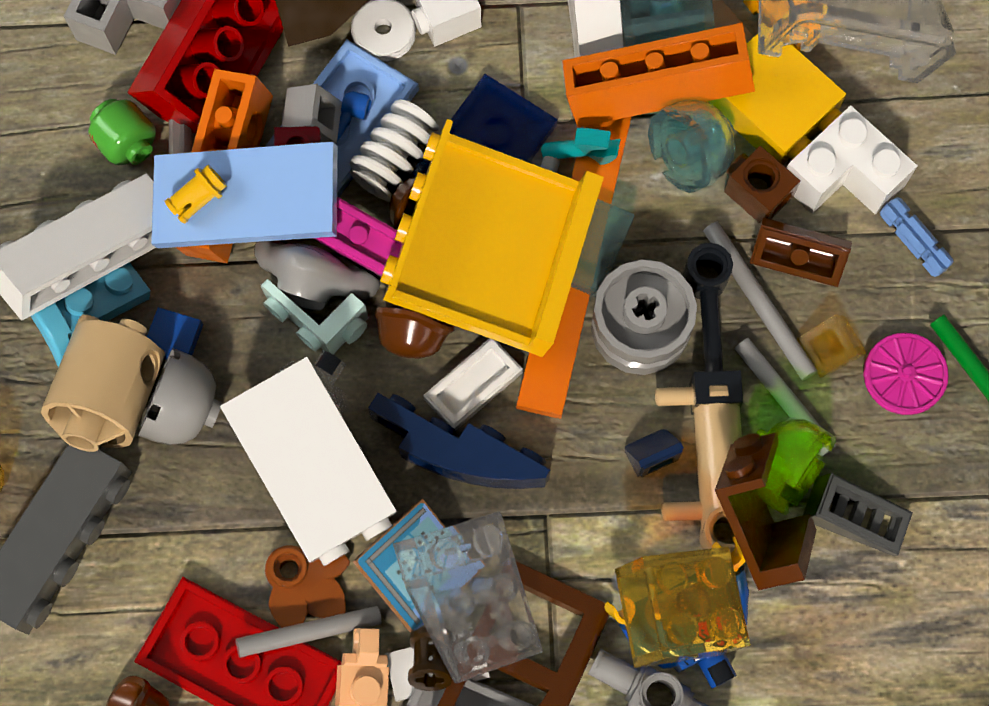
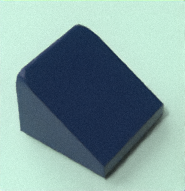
M661 429L626 445L624 449L637 477L640 476L642 478L678 461L684 447L669 431Z

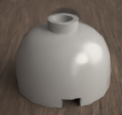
M172 348L164 365V374L161 375L156 384L138 433L140 437L167 445L184 444L194 439L204 425L213 428L222 405L221 401L214 399L216 381L212 371L201 360Z

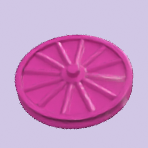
M896 333L880 340L869 352L863 371L865 385L871 397L884 409L901 415L919 414L930 409L943 396L949 379L946 360L938 347L928 339L913 333Z

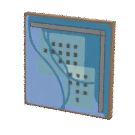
M423 499L416 502L352 561L410 633L422 626H426L481 572Z

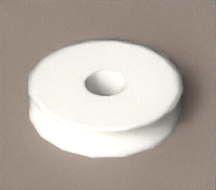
M370 0L354 14L351 22V33L354 44L381 61L389 62L402 57L410 50L415 41L416 27L412 12L402 2L397 0ZM381 25H388L391 28L387 34H379L376 32V29Z

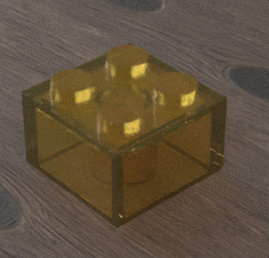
M729 547L643 556L615 569L634 668L720 656L751 646Z

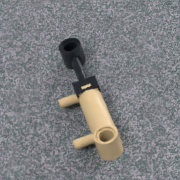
M709 242L699 245L692 251L684 271V278L692 287L694 296L701 299L705 372H694L690 387L657 388L655 391V401L658 406L691 405V415H694L699 483L700 501L664 502L662 504V519L664 521L701 520L699 534L701 547L707 555L716 559L712 552V545L715 542H718L722 547L724 556L731 554L735 548V543L723 544L714 535L713 530L716 524H729L715 488L731 444L742 437L741 406L744 403L742 371H724L719 296L723 294L733 273L734 262L732 255L725 247ZM705 264L711 265L719 272V276L713 279L705 278L698 272L697 267Z

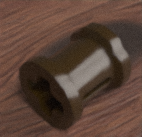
M422 626L412 631L409 636V644L414 649L413 667L408 671L409 684L416 689L424 691H439L447 688L452 682V672L448 668V650L453 645L452 633L439 626Z

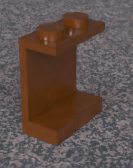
M776 432L763 436L757 433L748 434L731 444L715 488L717 497L758 591L805 580L817 531L810 514L774 523L760 488L766 486L779 443Z

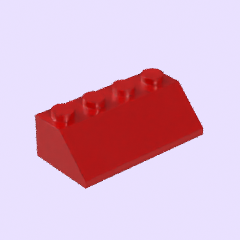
M181 0L127 93L160 119L167 122L171 119L179 124H185L192 129V133L196 134L214 69L258 76L283 31L276 1Z

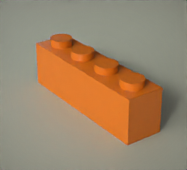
M743 22L562 60L566 97L577 128L755 92Z

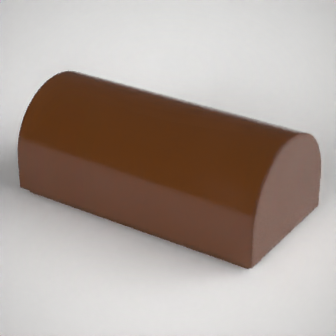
M762 217L752 249L750 264L838 287L851 251L852 241Z

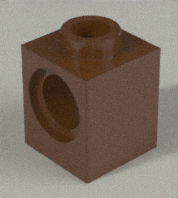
M759 146L750 156L742 153L730 165L726 172L729 175V179L724 192L760 224L762 217L772 219L794 197L801 181L762 146ZM760 178L768 184L769 188L764 190L756 189L748 180Z

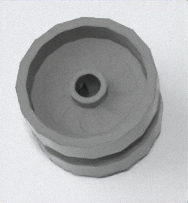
M641 259L620 265L605 277L596 292L591 325L596 349L609 364L625 373L647 375L665 370L680 358L695 326L697 303L692 287L679 271L663 262Z

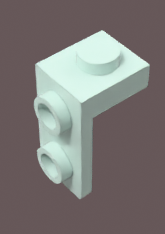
M267 279L261 285L267 298L263 303L264 306L281 322L289 318L300 329L296 332L297 336L315 352L321 347L324 351L334 354L345 342L351 344L356 341L367 327L365 321L369 317L366 306L353 293L318 325L271 281Z

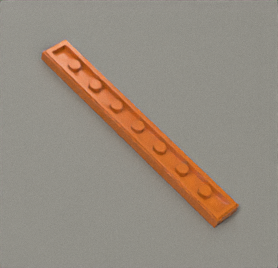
M632 117L583 127L610 131V140L620 139L618 156L612 162L600 165L588 156L576 157L572 179L580 181L586 171L603 176L604 178L554 344L543 357L529 353L516 405L518 410L558 419L562 418Z

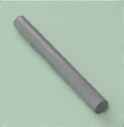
M716 221L703 230L710 243L720 244L732 255L734 262L732 276L801 380L803 381L814 375L818 370L720 223Z

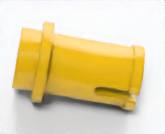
M207 165L202 170L197 167L194 170L196 175L170 198L164 200L170 211L174 215L178 214L177 218L184 224L214 197L220 199L223 196L221 191L227 187L223 179L210 165Z

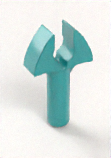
M577 128L575 139L544 143L541 153L543 157L551 156L556 159L588 156L600 165H604L617 158L620 139L610 140V131Z

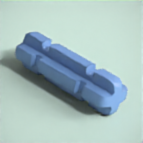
M896 197L882 208L880 216L890 227L894 225L897 228L895 234L917 259L922 257L925 261L922 265L931 276L941 275L954 262L953 258L944 247L939 249L936 246L939 241L916 215L910 216L908 212L911 209L902 198Z

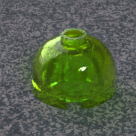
M789 418L779 421L768 432L762 428L756 432L760 436L774 432L777 433L778 447L766 486L756 489V491L767 505L785 516L789 514L788 502L797 506L822 471L825 463L818 459L823 447L832 452L836 441V436L805 419Z

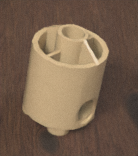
M81 315L79 317L41 410V414L48 424L70 446L83 451L95 452L98 451L99 446L123 448L131 445L165 356L164 350L145 336L147 329L144 325L131 319H121L119 324L100 320L91 315Z

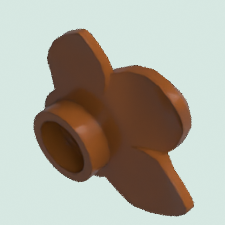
M286 545L274 550L266 561L265 574L268 582L273 587L269 598V609L278 625L283 628L304 623L308 614L316 618H326L346 613L345 595L335 578L348 568L350 560L343 555L323 566L320 559L310 563L302 549L297 546ZM288 562H294L298 565V573L292 578H285L281 575L283 565Z

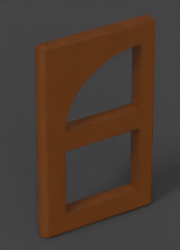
M510 558L452 675L451 685L445 689L438 706H455L477 660L546 692L545 698L538 706H569L610 616L605 611V603ZM513 585L582 617L557 672L488 640V636Z

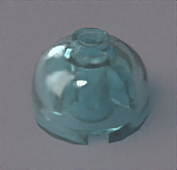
M689 99L664 107L659 110L658 114L652 116L648 129L652 155L655 160L662 157L668 170L662 173L677 189L693 193L715 183L725 174L734 160L735 138L731 122L720 110L709 102Z

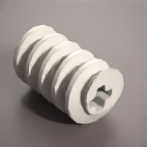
M401 99L394 101L392 104V113L385 114L380 121L382 127L373 129L370 135L371 141H366L361 145V155L353 156L349 163L351 167L350 174L363 189L387 202H390L392 194L386 186L390 184L398 187L403 183L396 172L400 170L406 174H411L414 168L408 162V156L421 161L423 159V152L417 144L421 143L427 146L430 134L427 132L428 129L433 131L439 130V125L428 113L417 105Z

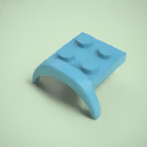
M129 262L33 314L31 318L44 337L59 368L81 315H91L100 320L109 321L149 300L151 290Z

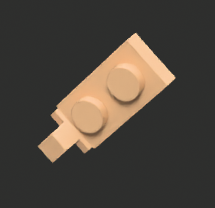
M357 628L353 630L352 653H343L341 665H337L335 706H387L389 667H387V655L379 654V629Z

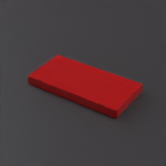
M182 577L134 662L214 706H330L336 696L337 665H341L342 661L306 642L240 658L236 647V638L279 628Z

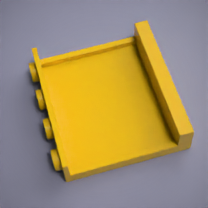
M447 119L440 134L431 132L422 158L429 160L430 164L426 175L420 172L417 173L408 198L417 201L413 214L411 216L403 213L394 240L402 242L398 257L389 255L380 282L387 284L388 287L383 300L543 357L554 344L604 177L589 171L585 172L580 181L563 176L450 134L453 121Z

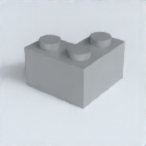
M72 0L63 17L77 41L116 55L134 18L165 29L181 0Z

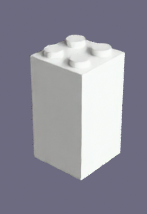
M308 357L220 406L310 563L320 559L323 566H326L349 552L345 544L346 542L360 534L368 541L392 526L388 518L397 511Z

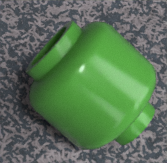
M106 100L97 106L90 116V126L88 129L90 140L111 163L115 165H126L128 163L136 165L146 160L152 153L153 147L151 145L156 137L155 126L131 100Z

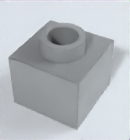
M317 83L287 88L285 107L282 112V127L317 126L321 131V142L337 143L342 101Z

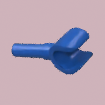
M350 91L345 94L341 105L337 143L350 125L352 117L362 120L368 118L372 106L369 95L356 91Z

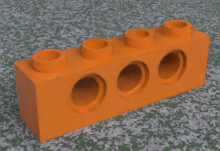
M214 69L191 152L255 148L260 146L273 95L257 76ZM233 243L175 248L186 256L228 264Z

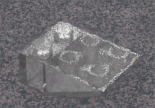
M501 511L478 516L393 543L406 590L454 683H460L543 652Z

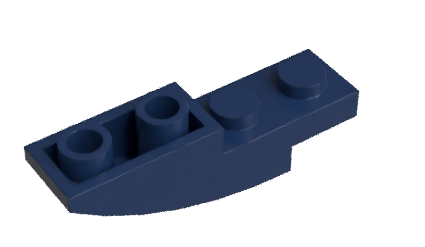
M377 393L368 407L372 420L404 438L398 447L401 458L425 470L449 479L492 488L545 487L549 481L550 469L544 466L546 460L524 447L519 452L504 443L506 438L490 426L482 424L478 429L468 423L458 439L454 436L456 430L449 424L436 417H432L430 421L423 419L414 413L416 407L398 395L392 394L389 399Z

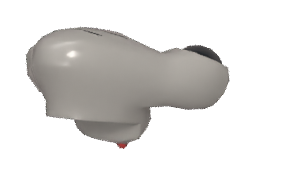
M285 240L256 242L254 245V256L259 266L277 277V288L282 290L304 312L323 309L332 296L347 298L353 293L360 301H365L374 296L380 287V281L374 272L359 264L346 266L331 253L314 245L304 243L287 244Z

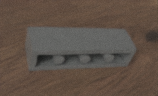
M68 444L0 549V621L28 635L33 627L37 629L45 622L52 609V603H50L59 586L64 587L71 581L78 569L79 562L76 560L86 544L92 545L97 540L105 525V521L102 520L112 503L116 505L124 498L130 487V480L128 478L132 472L122 462L99 449L95 452H88Z

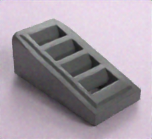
M829 473L815 480L803 515L810 514L814 524L818 527L889 555L898 556L913 512L833 473ZM836 495V496H835V499H834V502H833V504H832L831 510L828 511L829 508H830V505H831L833 496ZM848 501H852L854 504L847 520L843 518ZM867 508H870L872 513L865 529L861 527ZM884 515H887L891 518L885 536L882 537L878 535Z

